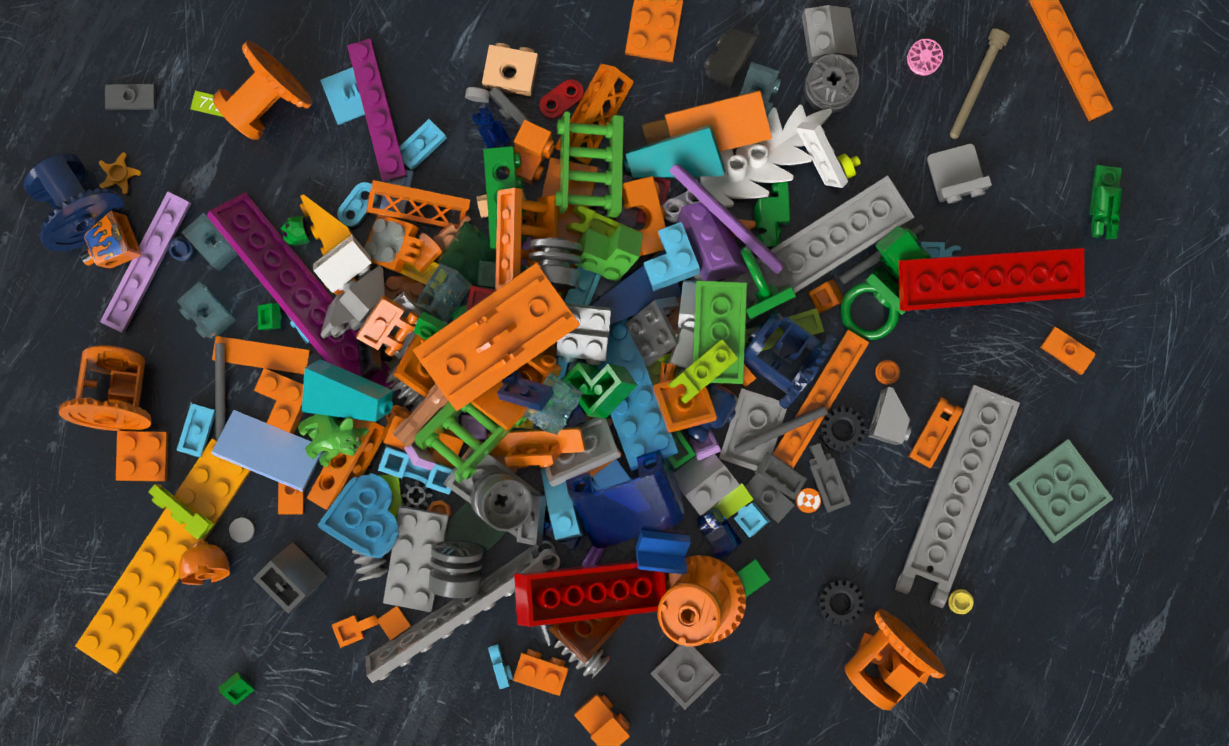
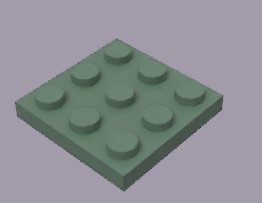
M1069 439L1063 441L1008 482L1013 492L1052 543L1058 541L1113 500L1112 496Z

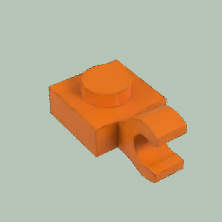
M354 615L332 624V628L341 648L365 638L363 630L379 623L376 615L358 621L357 616Z

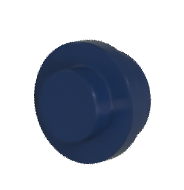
M179 236L171 241L169 252L174 259L185 261L193 255V244L188 238Z

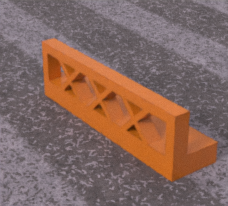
M600 64L574 111L570 123L593 124V122L598 121L599 125H606L617 114L634 81L616 67ZM619 78L624 84L619 92H615L614 84ZM610 99L611 108L607 113L603 114L602 106L606 100ZM570 133L569 146L580 147L582 143L587 142V148H598L604 135ZM561 137L555 146L558 151H560ZM574 157L584 165H588L592 159L586 157Z
M373 180L366 212L445 228L450 223L443 214L452 209L461 211L459 223L454 224L455 227H458L460 220L466 216V211L469 210L470 200ZM374 195L385 196L390 205L384 209L373 208ZM390 197L397 198V200L393 202ZM401 200H407L414 210L408 214L400 213L395 204ZM414 202L422 203V204L417 207ZM425 205H432L438 215L428 219L423 216L419 209ZM392 207L395 212L388 211V209ZM439 207L447 208V209H445L444 211L441 212V210L439 209ZM415 212H417V214L419 215V217H418V216H413L412 214L415 213ZM438 217H441V219H442L443 221H438V220H435V219H437Z

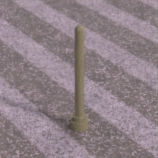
M992 29L988 37L990 47L950 131V137L953 139L959 137L998 50L1007 45L1010 35L1002 30Z

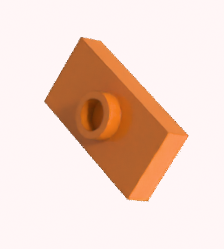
M1053 327L1040 348L1080 375L1085 372L1096 355L1057 327Z
M278 482V514H304V491L301 492Z

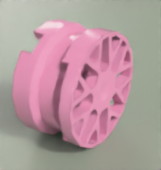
M921 39L910 48L907 55V64L915 74L929 75L940 66L943 59V51L934 40Z

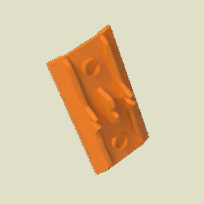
M536 262L413 349V352L447 400L458 411L581 324Z

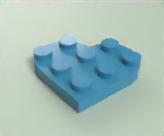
M375 474L362 475L358 478L353 477L345 485L318 523V527L360 554L374 558L383 557L384 554L388 553L396 545L400 532L395 517L389 512L392 506L393 494L388 483L382 477Z

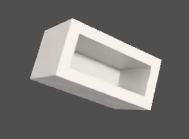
M351 234L313 264V271L332 293L337 289L341 291L351 282L350 279L355 275L361 276L368 271L371 264V256Z

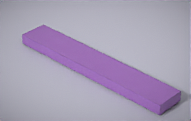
M675 164L669 170L776 274L784 268L785 264L681 164Z

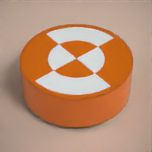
M802 489L796 497V505L802 512L812 513L820 507L821 497L814 489Z

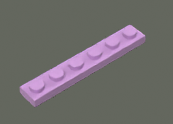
M170 192L166 193L139 246L142 255L131 261L100 321L101 323L121 333H125L171 241L191 206L190 202Z

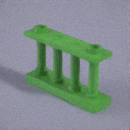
M565 112L557 122V134H561L559 191H556L555 205L559 206V214L565 213L568 204L604 206V209H608L607 217L617 218L622 212L623 116L614 115L606 125L570 123V112ZM569 134L605 135L606 138H609V147L605 149L569 146ZM569 156L605 159L608 162V170L605 173L569 170ZM568 180L602 182L608 185V194H605L604 197L568 194Z
M448 402L414 437L415 444L422 451L427 447H433L458 469L455 472L456 481L460 484L464 479L468 480L474 475L477 470L475 467L516 425L519 427L526 421L528 412L507 431L473 406L471 402L458 411ZM462 412H468L492 433L483 444L456 422L457 417ZM445 429L453 431L475 451L466 462L439 440V435Z

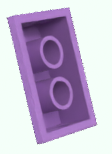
M702 202L681 208L676 224L680 222L683 224L698 262L703 281H716L749 272L730 229Z

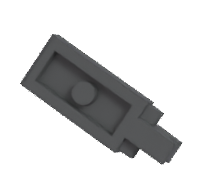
M820 443L809 446L813 455V459L809 460L810 469L826 512L829 513L850 505L851 502L835 460L831 457L830 452L824 454Z

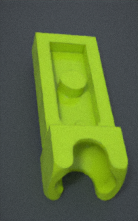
M576 205L573 208V212L580 216L581 222L580 224H568L566 228L578 235H583L587 229L611 237L617 228L623 224L595 213V211L584 206Z
M721 339L668 385L671 388L677 387L679 384L685 385L686 393L681 397V401L685 404L738 360V357Z
M154 484L148 493L153 496L151 500L162 509L164 507L168 508L172 512L170 516L179 524H187L184 529L196 539H203L215 525L204 514H195L162 485Z

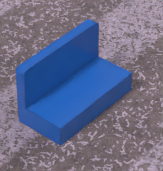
M641 530L635 546L638 569L686 574L687 564L685 556L691 544L690 536Z

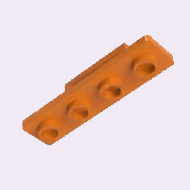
M580 427L510 431L491 453L493 456H505L506 466L525 468L529 465H539L540 467H548L555 463L561 453L584 452L586 447Z

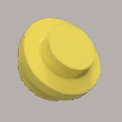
M955 590L949 596L948 605L954 613L966 614L973 607V597L966 590Z

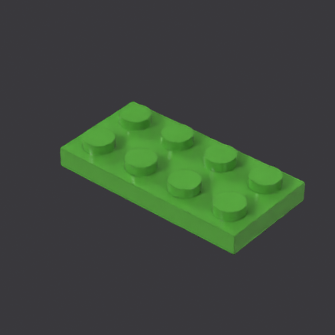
M696 281L692 364L721 339L738 357V360L710 383L743 384L747 283Z

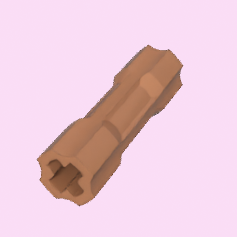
M437 384L429 390L428 396L415 411L405 418L392 433L408 448L414 443V437L449 402Z

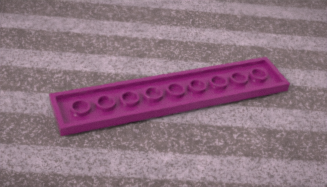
M245 192L210 210L207 214L209 220L322 358L328 363L361 376L356 338L359 330L351 328L338 337L331 335L322 338L320 334L327 308L334 299ZM381 361L383 371L380 369L371 379L367 380L389 388L395 382H385L389 377L387 372L390 368L384 361Z

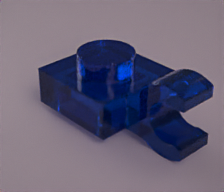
M488 107L480 108V113L472 115L475 124L481 126L478 131L488 149L501 148L511 142L501 121H494L491 110Z

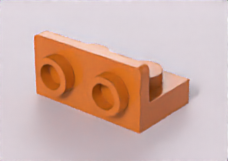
M528 649L527 652L522 651L513 681L560 696L569 666L565 665L566 661L556 657H551V660L542 658V653L532 649Z

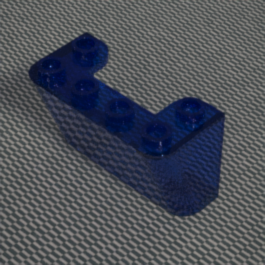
M660 449L636 457L640 477L594 492L590 473L566 480L569 497L595 548H606L639 537L641 530L655 532L674 526L683 520L684 507L679 483ZM657 460L654 468L645 469L647 461ZM579 483H586L585 489L581 492L575 487Z

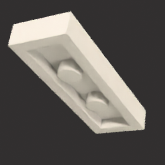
M802 122L796 129L806 149L812 156V160L826 186L843 188L848 180L834 154V149L830 146L825 136L824 129L820 124Z

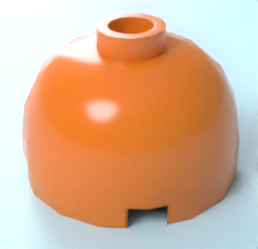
M207 541L194 543L193 547L186 550L180 559L179 576L181 582L188 585H201L203 580L211 578L212 583L226 578L230 574L227 555L221 548L208 544Z

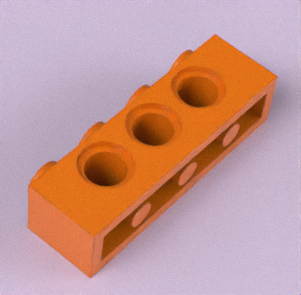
M352 419L354 428H367L369 432L362 438V444L353 456L340 453L331 459L327 467L323 466L307 499L328 511L345 485L353 477L358 478L364 475L383 440L382 435L386 427L375 421Z

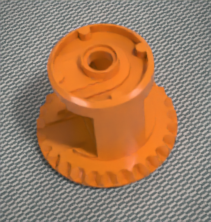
M247 40L243 44L242 50L255 73L234 94L225 89H219L213 95V103L223 117L238 131L250 139L258 140L265 129L259 118L280 97L288 102L291 101L298 107L303 106L304 108H309L313 101L301 83L275 57L258 44Z
M100 345L86 348L82 352L76 397L60 405L59 415L69 422L101 430L137 431L150 427V414L139 407L145 358L133 350L122 347ZM87 369L111 375L108 401L100 402L92 399V397L83 398L84 387L97 388V381L85 380Z
M703 555L686 557V574L665 573L666 593L658 606L660 627L668 638L683 646H699L704 643L720 641L735 631L742 621L746 608V594L743 584L736 572L719 559Z
M879 609L875 613V620L880 629L845 665V673L855 687L872 703L883 710H891L926 673L933 678H941L947 672L940 659L917 634L888 611ZM890 643L895 649L891 653L894 670L890 673L880 664L878 669L882 678L876 679L874 676H869L863 669L874 658L880 661L883 655L879 652Z

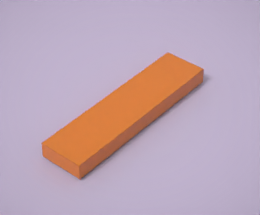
M216 336L215 343H225L226 363L304 375L305 367L309 366L308 358L312 354L311 350L220 336ZM214 344V350H213V356H212V360H214V361H215V344Z

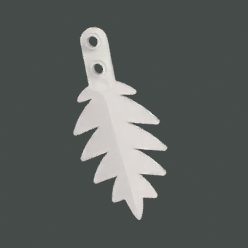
M799 105L788 119L782 131L777 109L772 108L767 117L772 139L761 141L759 144L757 142L737 147L736 155H733L732 149L721 151L726 169L725 175L700 177L701 185L725 207H733L734 202L729 198L751 199L769 196L768 190L754 182L774 183L792 181L794 176L777 165H795L812 161L811 155L797 148L805 145L796 128L802 122L815 123L822 126L832 114V109L822 110L806 117L803 106ZM689 190L675 198L669 199L663 205L666 215L665 219L670 222H676L682 207L700 203L701 201Z

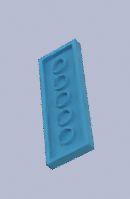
M626 318L610 324L607 359L595 366L599 371L607 364L624 366L638 384L611 413L631 470H635L677 454L678 450L672 434L667 431L653 391V384L644 361L626 326L628 322Z

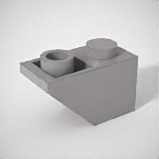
M380 265L373 271L368 269V271L359 276L358 282L352 280L343 288L345 293L339 301L358 322L371 314L382 295H384L383 268Z
M344 293L339 294L327 308L320 335L322 338L331 335L338 337L351 328L358 330L363 326L369 315L358 322L339 301Z

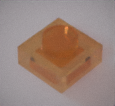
M666 118L642 124L647 144L671 137Z

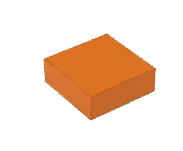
M399 606L394 607L377 619L390 640L412 626Z

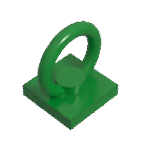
M749 247L741 249L743 259L759 289L754 293L756 300L746 304V311L750 319L796 297L790 283L778 289L774 283L768 285Z
M880 267L867 278V282L852 287L845 294L841 303V318L845 327L865 340H876L888 335L896 326L899 313L902 315L905 312L900 310L899 285ZM873 292L877 300L889 308V318L881 328L864 330L858 327L852 320L850 314L851 304L859 294Z

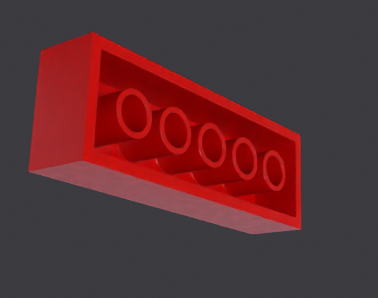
M637 560L514 574L517 625L527 627L658 611L659 603L666 593L665 572L638 569Z

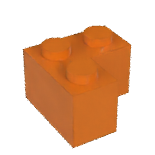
M526 120L523 121L514 140L516 153L520 152L521 167L517 168L518 177H522L523 181L533 185L534 180L539 181L544 171L542 164L545 157L548 159L551 157L555 145H553L554 141L550 131ZM505 167L506 173L510 174L509 168Z
M264 368L254 391L276 400L267 424L295 434L304 413L302 411L303 384Z
M598 693L579 708L574 716L591 734L590 738L597 746H620L630 737V723L621 713L617 716L611 709L614 706L605 695L600 697Z

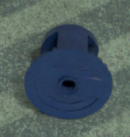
M70 153L55 154L43 159L28 172L23 184L25 191L30 197L38 202L48 201L54 210L49 213L48 218L44 219V224L40 228L41 233H39L42 244L52 251H68L86 245L85 234L110 211L122 214L124 208L122 198L114 190L106 188L101 190L97 188L94 191L88 190L85 192L80 184L85 174V167L78 156Z
M774 310L764 324L760 322L748 338L750 343L744 350V363L785 392L779 403L783 409H787L804 387L816 376L821 368V364L839 337L835 334H829L821 342L779 310ZM777 327L784 332L771 351L791 365L805 347L810 350V353L790 380L777 371L781 365L778 361H774L770 366L757 356Z

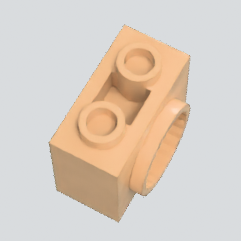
M496 43L495 46L489 45L482 80L483 87L486 89L498 87L501 91L508 94L514 93L531 97L538 65V54L534 53L533 49L520 47L519 50L511 49L509 45L504 43ZM506 69H515L517 73L514 77L507 78L503 75Z

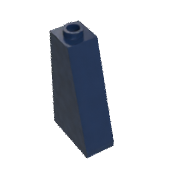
M665 251L656 252L644 262L665 255ZM643 262L592 301L589 306L612 308L610 323L612 324L638 314L654 300L676 297L677 299L681 297L678 282L653 291Z

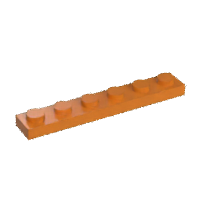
M1029 0L1088 121L1111 112L1113 108L1060 1Z
M850 330L846 331L794 418L824 405L828 412L869 344L868 341ZM825 415L785 433L774 450L773 455L791 468H794Z

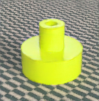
M844 153L836 157L847 179L856 175L854 167L861 164L857 156L849 158Z

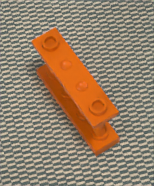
M522 189L498 190L495 290H498L520 274L521 259L535 261L529 258V253L541 252L521 249V234L536 236V239L557 238L558 206L555 205V195L538 197L537 202L522 199ZM522 210L537 212V227L521 224Z

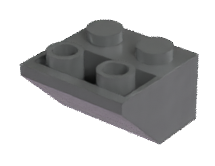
M292 542L275 556L253 579L289 614L294 612L328 576Z

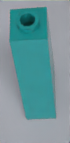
M711 124L628 150L625 154L626 158L623 159L627 172H631L633 178L651 176L675 177L669 172L675 164H681L693 177L722 176L726 172Z
M319 359L305 367L302 411L376 422L391 412L393 407V390Z

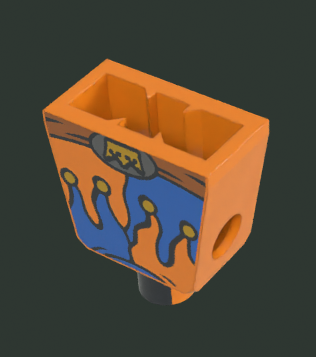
M114 211L106 214L85 234L84 238L89 249L81 253L80 257L87 266L95 263L97 266L108 269L140 257L142 253L127 216Z

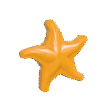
M123 152L116 162L112 164H106L103 160L99 161L100 166L107 173L106 180L100 184L102 189L117 184L122 188V193L127 195L128 179L135 175H141L139 170L126 166V153Z

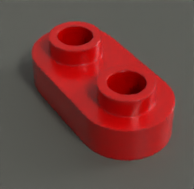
M573 79L564 81L540 100L541 114L547 119H557L581 101L584 95L582 85ZM574 88L576 92L573 95H569L567 90ZM549 102L556 103V107L554 109H549L547 107V104Z

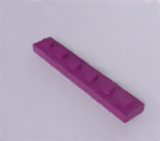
M371 39L347 45L382 181L388 183L408 177L373 42Z

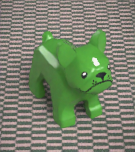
M315 414L298 425L300 434L305 435L308 433L313 440L305 447L307 455L315 459L321 451H324L319 456L320 464L324 467H327L331 459L340 453L353 456L362 444V438L369 432L367 428H354L352 417H348L341 422L340 418L336 416Z

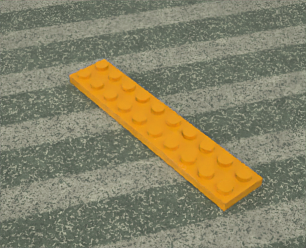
M212 438L203 451L202 457H199L174 496L195 514H204L216 525L251 470L212 455V450L217 442ZM166 508L75 647L114 673H119L180 580L179 562L182 554L189 548H192L194 543L205 541L213 528L203 539H196L184 529L187 524L183 523L181 525L170 516L172 512Z

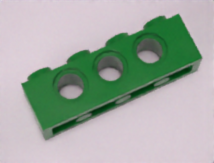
M514 147L483 149L490 247L494 250L496 249L498 190L518 188L522 189L523 192L522 177H518L517 168L521 167L520 152L516 153ZM503 167H508L510 170V176L506 180H500L498 177V172ZM522 210V217H525V210ZM521 234V247H523V242L527 241V235Z

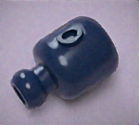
M709 383L706 386L717 416L716 421L686 428V434L700 443L708 439L710 428H722L736 414V411H734L737 405L736 395L719 383Z

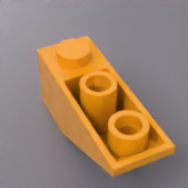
M304 194L300 196L303 201L300 207L305 217L310 216L314 224L310 228L316 240L321 239L324 247L320 249L324 256L349 237L352 232L347 226Z

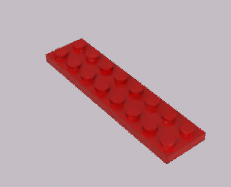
M1084 248L899 260L900 310L902 311L1085 297Z

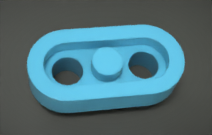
M363 182L356 185L339 207L338 219L345 226L355 227L359 225L368 214L366 212L368 199L363 200L362 194L370 192V183ZM377 194L374 195L373 206L377 202ZM350 211L355 212L353 219L347 218V214Z

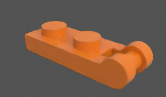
M942 396L935 405L931 416L908 457L928 468H932L963 411V408L960 406H953L947 403L948 400ZM942 412L950 415L948 421L940 417Z

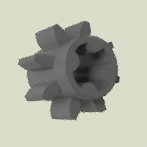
M418 480L415 481L414 487L409 484L405 485L408 492L407 494H402V497L408 499L407 507L412 504L417 509H420L421 504L426 507L430 506L427 499L428 497H433L434 494H428V487L426 485L421 487ZM417 488L424 495L423 498L419 499V503H417L416 498H412V493H416Z

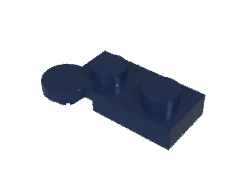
M514 371L502 380L503 385L497 392L500 400L538 411L544 409L554 394L552 386L523 379L517 371Z

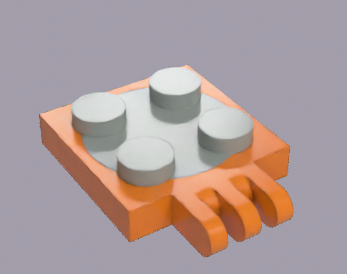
M377 215L364 247L371 256V263L399 273L405 262L415 265L417 260L411 257V255L419 256L421 251L414 247L415 245L423 247L425 243L415 238L419 227L395 218Z

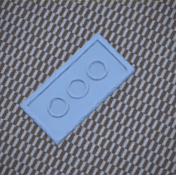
M233 410L212 450V455L303 492L323 451L315 459H312L305 450V447L311 441Z

